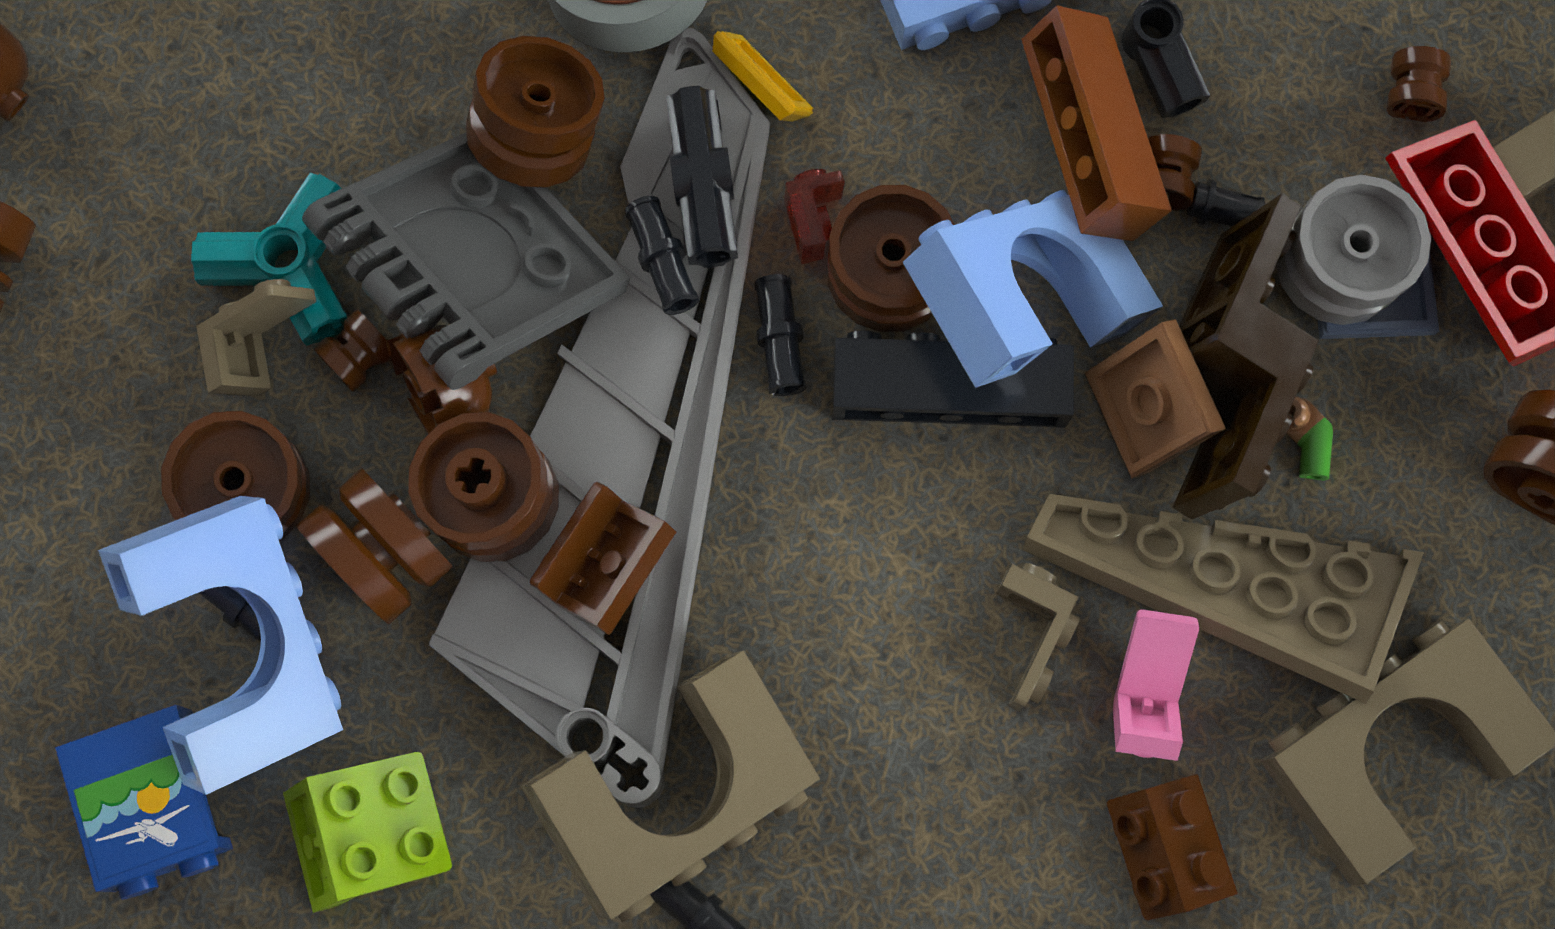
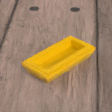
M717 31L715 33L712 52L779 120L793 122L808 117L813 113V107L742 35L724 31Z

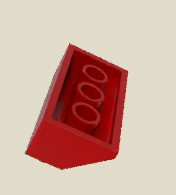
M1473 120L1393 151L1386 156L1387 163L1404 191L1410 194L1425 214L1430 234L1508 363L1514 367L1555 348V247L1478 122Z

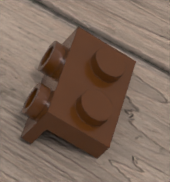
M595 482L577 506L574 514L548 553L542 559L530 579V585L563 610L610 635L677 531L664 520L622 500L606 485Z
M1198 773L1107 801L1114 833L1118 838L1131 878L1133 891L1145 920L1185 913L1238 894Z

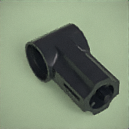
M1144 0L1139 3L1123 31L1121 42L1123 50L1129 58L1136 61L1161 118H1172L1205 103L1209 99L1210 93L1182 34L1184 20L1179 7L1171 0ZM1150 25L1155 27L1162 34V38L1155 39L1149 37L1143 32L1141 26Z

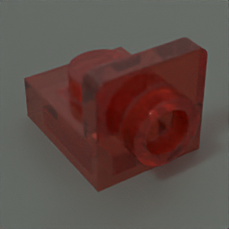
M811 169L794 177L793 181L786 182L784 203L801 264L822 260L824 257L826 241L829 240L832 226L826 206L816 207V205L842 199L845 181L840 170L827 173L824 169Z

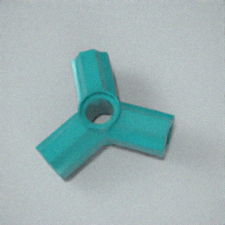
M310 172L276 225L269 226L261 232H197L195 241H192L191 254L194 280L200 286H255L263 281L283 279L289 281L291 286L314 289L316 302L291 316L290 320L306 346L319 343L325 337L336 336L344 328V320L348 318V315L317 262L327 246L323 241L317 239L303 223L302 216L313 202L342 188L323 175H316ZM289 250L298 251L295 261L289 266L283 268L275 267L278 256L283 252Z

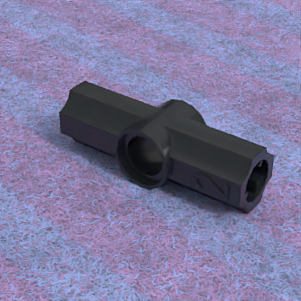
M700 85L679 88L676 93L666 96L674 152V154H669L676 205L677 207L681 206L685 252L689 265H699L704 268L724 266L727 262L737 259L738 252L730 201L734 199L728 148L723 147L722 127L718 100H716L715 90L704 89Z

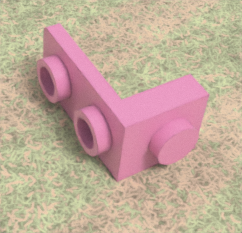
M1139 610L1136 613L1114 696L1113 720L1116 752L1134 754L1143 758L1155 757L1178 761L1183 744L1178 702L1199 632L1197 618L1150 610Z

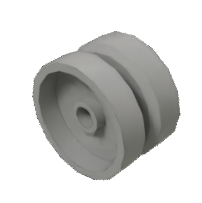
M1367 175L1339 178L1317 191L1305 207L1299 211L1292 227L1296 231L1295 240L1287 253L1277 261L1276 267L1282 288L1296 307L1319 321L1339 325L1363 322L1387 308L1399 295L1415 284L1428 263L1431 235L1423 211L1409 193L1386 179Z

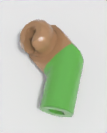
M1295 396L1289 414L1292 415V423L1286 434L1301 448L1299 477L1321 481L1328 480L1333 440L1332 425L1311 402Z

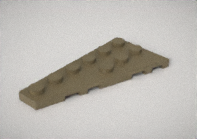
M1055 494L1048 495L1026 538L1023 551L1157 611L1195 617L1198 620L1200 630L1363 703H1367L1373 694L1424 552L1403 549L1399 555L1371 551L1369 543L1348 540L1343 547L1314 542L1305 533L1215 520L1212 526L1183 522V514L1160 511L1158 517L1126 513L1119 504Z

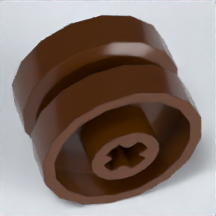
M520 36L500 41L484 53L476 70L472 90L473 100L469 106L466 122L467 144L478 163L497 178L524 187H550L569 181L584 168L592 147L595 127L600 118L605 99L603 81L596 68L588 58L572 46L548 37Z
M878 185L855 195L838 213L829 236L827 257L828 287L838 308L856 324L878 332L906 331L927 322L933 314L905 268L903 261L921 245L918 238L925 230L944 220H950L955 225L948 210L929 193L907 185Z
M1532 390L1523 395L1518 401L1508 420L1507 432L1510 436H1505L1495 444L1484 465V478L1499 495L1555 525V390Z
M243 411L213 412L189 423L171 442L161 467L162 495L175 520L238 496L264 498L266 504H269L276 511L283 529V537L279 539L281 541L301 521L310 498L309 470L299 449L268 420ZM235 475H239L244 479L243 485L237 490L229 486L230 481Z
M490 412L463 413L438 424L420 442L409 466L408 493L417 516L458 554L480 562L508 561L530 551L549 532L559 508V482L550 461L539 450L532 438L514 421Z
M361 468L339 487L341 501L359 520L356 525L351 528L331 507L319 505L297 525V528L344 582L389 625L412 604L409 590L392 572L398 564L419 585L428 587L436 583L453 565L428 540L427 537L431 533L394 493L388 496Z

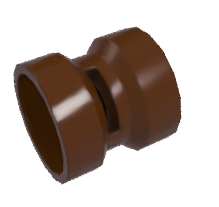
M1411 46L1395 52L1392 57L1391 76L1396 83L1395 87L1388 93V114L1402 119H1406L1407 116L1409 120L1430 122L1442 118L1446 113L1448 98L1442 83L1450 76V55L1444 50L1428 46Z
M1159 134L1149 137L1148 140L1165 191L1170 193L1169 203L1171 209L1179 211L1191 207L1195 191L1191 175L1199 168L1202 153L1201 146L1194 140L1179 135Z
M356 310L344 320V328L337 338L325 337L313 347V350L332 371H335L352 392L366 381V370L375 365H385L390 360L386 348V338L359 310Z

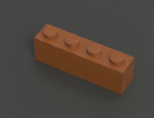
M1056 5L1021 40L1081 234L1134 241L1172 211L1108 17Z

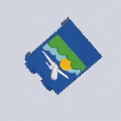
M173 705L55 747L96 892L119 891L121 900L133 898L159 888L156 877L179 869L181 878L211 870L219 866L216 855L233 849L230 837L218 836L206 795L183 785L163 730L164 726L193 714L191 709Z

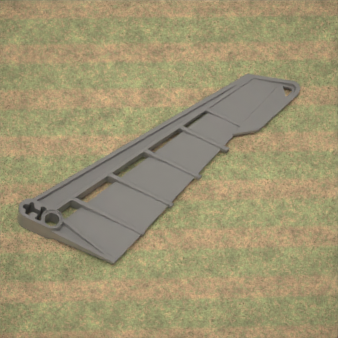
M687 28L670 40L668 50L620 168L628 204L644 196L658 197L672 236L680 239L685 250L681 206L677 207L670 165L669 154H674L666 96L676 93L679 88L700 85L704 89L715 90L722 127L723 147L728 148L734 199L730 201L738 258L727 262L724 266L714 267L701 324L694 320L699 302L695 307L684 313L667 315L662 309V302L650 273L643 271L637 258L641 249L631 227L616 260H614L630 277L627 290L622 295L590 312L572 351L561 344L557 354L566 363L530 435L539 450L550 461L559 482V508L550 530L530 551L508 561L480 562L471 558L429 643V646L565 757L575 752L572 739L575 731L580 726L588 723L601 726L603 730L602 744L598 750L589 754L597 769L606 764L601 777L613 797L622 804L634 808L650 805L660 796L664 788V766L770 131L769 120L729 68L712 52L713 47L703 34L694 28ZM688 51L695 53L703 63L677 70L683 54ZM685 253V257L682 260L700 301L709 268L689 265L688 257ZM692 335L697 339L676 429L674 430L665 421L689 336ZM660 438H662L671 445V450L655 516L664 520L677 532L635 596L621 653L604 640V632L560 608L532 587L530 579L574 514L577 506L595 482L606 485L622 500L641 509ZM600 652L618 666L607 716H604L595 709L584 707ZM623 742L625 747L616 752L618 743ZM615 752L632 768L637 769L643 763L647 764L643 774L649 783L642 791L632 786L626 793L623 792L622 789L626 784V779L608 764Z

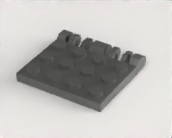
M466 132L316 200L305 210L302 216L303 223L317 239L325 243L326 248L333 256L345 255L348 251L351 252L358 249L369 236L375 240V242L367 245L365 249L361 248L360 251H356L345 267L356 282L359 280L363 281V291L389 320L399 319L396 325L407 339H412L420 333L423 334L431 330L442 317L445 318L450 325L430 335L419 351L430 365L436 362L434 371L451 390H457L473 382L492 364L626 292L630 281L629 275L546 187H524L497 178L479 164L467 144Z

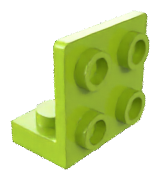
M420 752L306 777L283 793L313 913L339 906L358 896L438 875L452 868L425 761Z

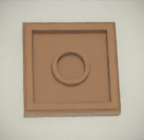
M1176 319L1161 322L1085 372L1131 478H1136L1155 470L1226 429Z

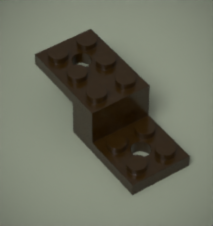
M1283 193L1220 235L1179 325L1226 428L1200 443L1172 507L1191 520L1214 510H1221L1225 506L1246 497H1253L1263 488L1271 472V467L1267 463L1274 446L1285 436L1291 426L1292 415L1289 414L1295 396L1306 386L1313 373V365L1310 364L1319 340L1262 305L1271 294L1275 285V279L1271 277L1275 265L1287 253L1296 237V231L1292 227L1301 205Z

